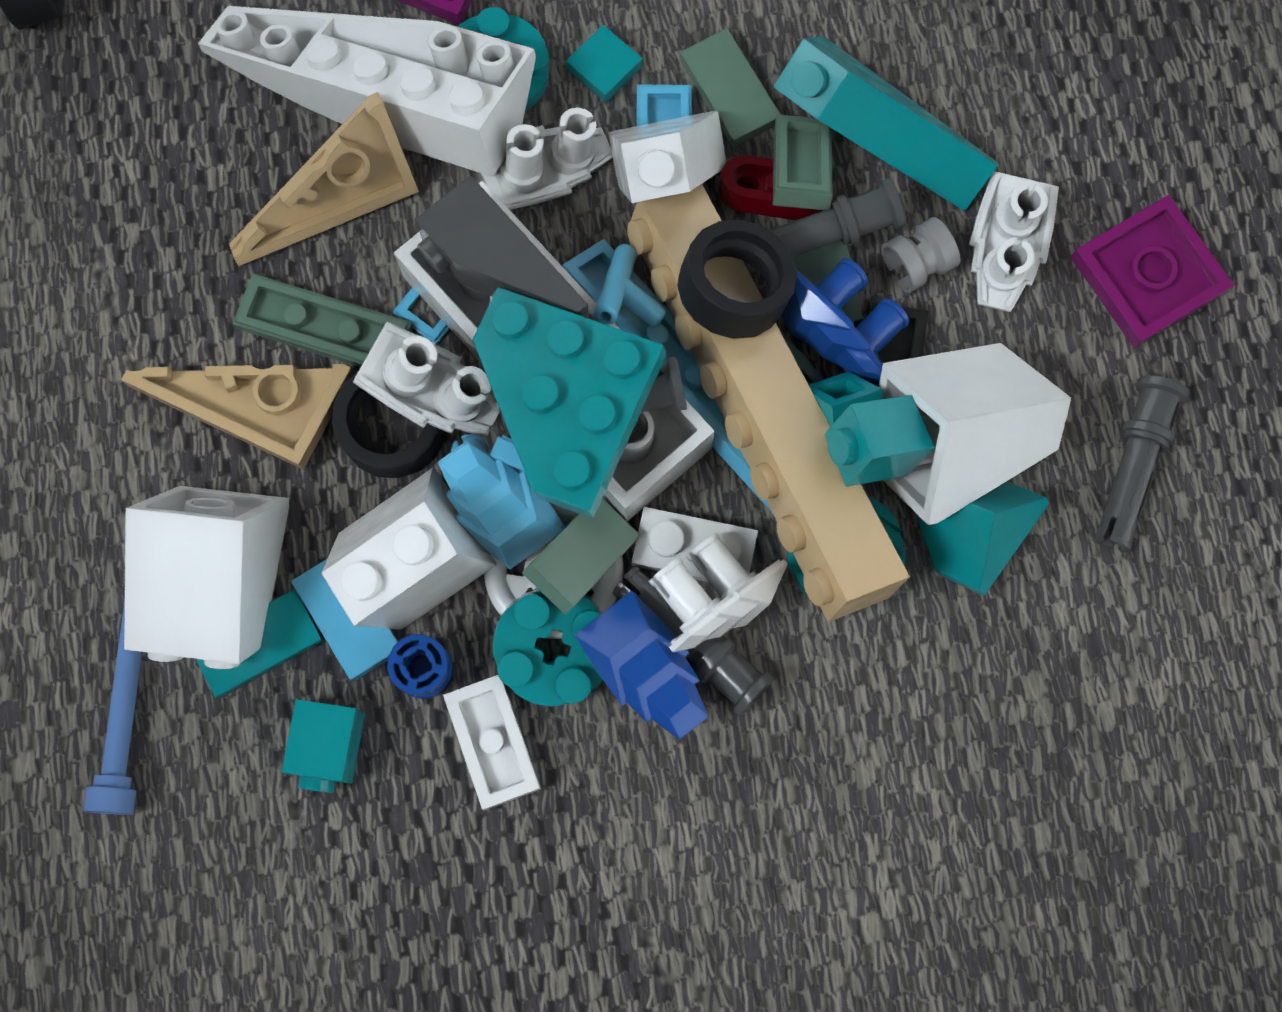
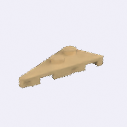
M378 92L371 94L229 243L238 267L419 192Z
M333 364L332 368L296 369L294 365H274L268 369H258L252 365L205 366V370L172 371L169 367H145L140 371L126 370L121 380L130 388L304 470L333 416L336 397L344 383L354 376L355 373L351 367L345 364Z

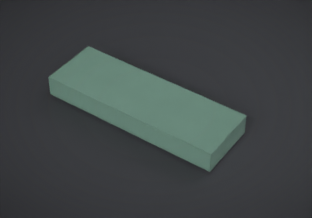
M252 273L233 321V326L238 330L360 368L386 322L409 332H412L413 329L410 321Z

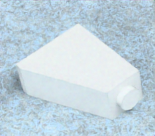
M717 110L608 132L618 185L631 203L690 192L720 172L726 164Z

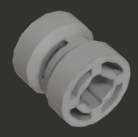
M931 217L916 225L914 233L909 238L899 235L883 243L881 247L882 257L889 271L902 264L904 265L908 275L896 282L901 290L906 293H911L924 286L928 275L934 273L944 275L957 268L960 264V253L953 235L947 226L936 217Z

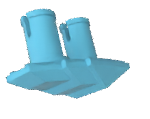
M465 434L461 436L463 444L460 445L456 440L452 445L451 453L438 461V465L450 488L446 495L459 513L455 516L456 520L486 550L510 570L556 538L566 526L550 502L536 497L525 472L517 471L514 467L489 456L488 444L481 436Z

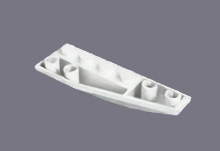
M227 6L198 43L202 52L249 79L341 124L371 94L378 92L401 148L492 177L506 158V139L509 131L523 123L536 59L533 48L439 21Z

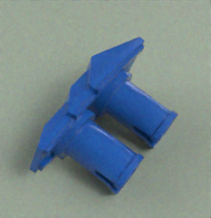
M843 258L816 286L797 270L794 293L781 314L790 334L811 346L821 357L878 387L883 366L879 360L878 353L900 331H903L909 325V318L906 312L895 301L884 298L868 316L854 327L853 321L841 309L868 285V278L863 269L854 261Z
M630 591L575 634L576 639L597 673L621 706L628 703L646 723L652 719L680 740L709 717L695 686L699 679L685 658L689 652L687 650L677 652L670 650L669 647L672 645L670 642L676 638L675 635L633 591Z

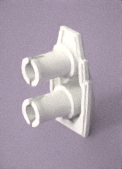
M579 107L571 108L561 116L559 127L544 129L543 125L534 127L527 124L513 127L506 139L507 152L505 160L493 177L482 173L481 175L485 184L511 210L572 194L571 188L590 180L593 171L613 159L612 149L603 129L596 128V121L591 123L594 117L592 113Z
M996 171L992 174L980 204L968 245L974 247L971 272L976 273L977 305L1011 312L1025 286H1032L1040 263L1046 264L1055 221L1059 186Z
M386 322L353 383L380 402L423 428L427 423L448 433H452L454 429L486 437L500 412L497 400L490 394L491 385L488 377L482 369L474 366H463L460 363L462 359L460 356L440 347L425 337L418 336L389 322Z
M714 533L687 555V559L693 562L720 596V598L717 597L712 600L683 565L680 557L670 562L649 580L650 585L656 588L684 623L680 627L683 633L670 642L672 644L669 647L670 650L677 652L695 648L705 640L721 637L732 628L746 626L771 604L788 563L784 559L782 561L777 560L757 575L755 572L748 575L722 543L720 536Z

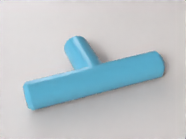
M628 244L619 245L615 249L594 310V317L600 323L606 325L613 324L617 320L621 305L623 304L647 324L656 326L664 318L665 308L630 280L637 252Z

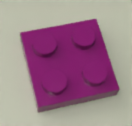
M1170 195L1165 196L1080 246L1070 257L1133 348L1138 347L1223 296L1235 286Z

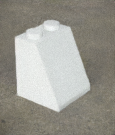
M1002 343L883 363L879 388L883 389V399L912 395L935 447L907 476L883 481L928 525L939 523L967 506L970 502L977 500L1059 450L1071 397Z
M435 468L425 472L338 533L322 570V575L354 626L401 630L497 565L489 551L456 520L455 516L459 513L448 499L446 493L449 489Z
M178 486L127 507L125 522L124 650L147 652L149 659L160 662L177 661L184 657L202 659L205 666L215 669L238 667L244 660L260 650L268 605L272 601L289 511V498Z

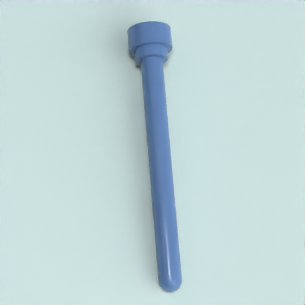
M125 600L101 775H94L93 786L86 787L83 812L134 815L137 790L131 789L132 778L126 777L142 652L124 650Z

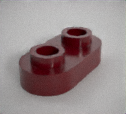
M744 155L729 160L723 166L719 193L724 203L734 210L794 221L823 211L773 206V159Z

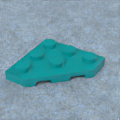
M497 287L473 337V342L531 489L539 499L594 519L667 355L663 344Z

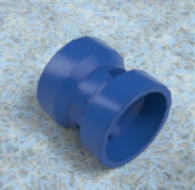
M413 634L402 638L393 646L388 656L387 670L391 681L401 691L417 699H431L439 696L449 687L453 679L454 664L451 655L436 639L427 635Z

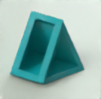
M1006 481L939 523L928 525L917 513L916 516L934 570L943 577L985 596L1045 511L1049 502L1042 495Z

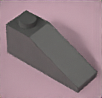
M471 175L415 219L422 238V242L417 247L426 261L439 274L447 269L460 284L493 297L497 287L589 319L588 304Z

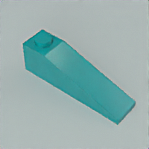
M824 36L803 38L773 86L817 120L963 211L968 209L1000 165Z

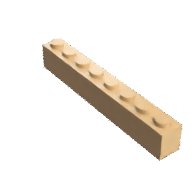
M700 184L690 192L637 202L627 227L630 245L636 250L638 255H642L651 272V283L657 298L662 302H666L675 320V330L680 344L684 349H690L700 369V381L705 393L709 398L715 399L723 414L727 437L736 449L741 450L751 470V482L756 494L760 499L767 501L777 521V533L781 544L788 552L793 553L804 574L803 582L809 599L814 605L821 608L827 622H830L890 598L910 576L862 485L846 487L838 466L832 461L828 451V441L825 433L831 426L777 324L775 323L772 328L755 337L732 339L711 333L695 322L681 303L677 283L681 265L689 246L702 229L722 221L704 186ZM729 256L715 257L706 262L704 266L705 276L712 286L727 298L744 303L760 302L763 300L743 260Z

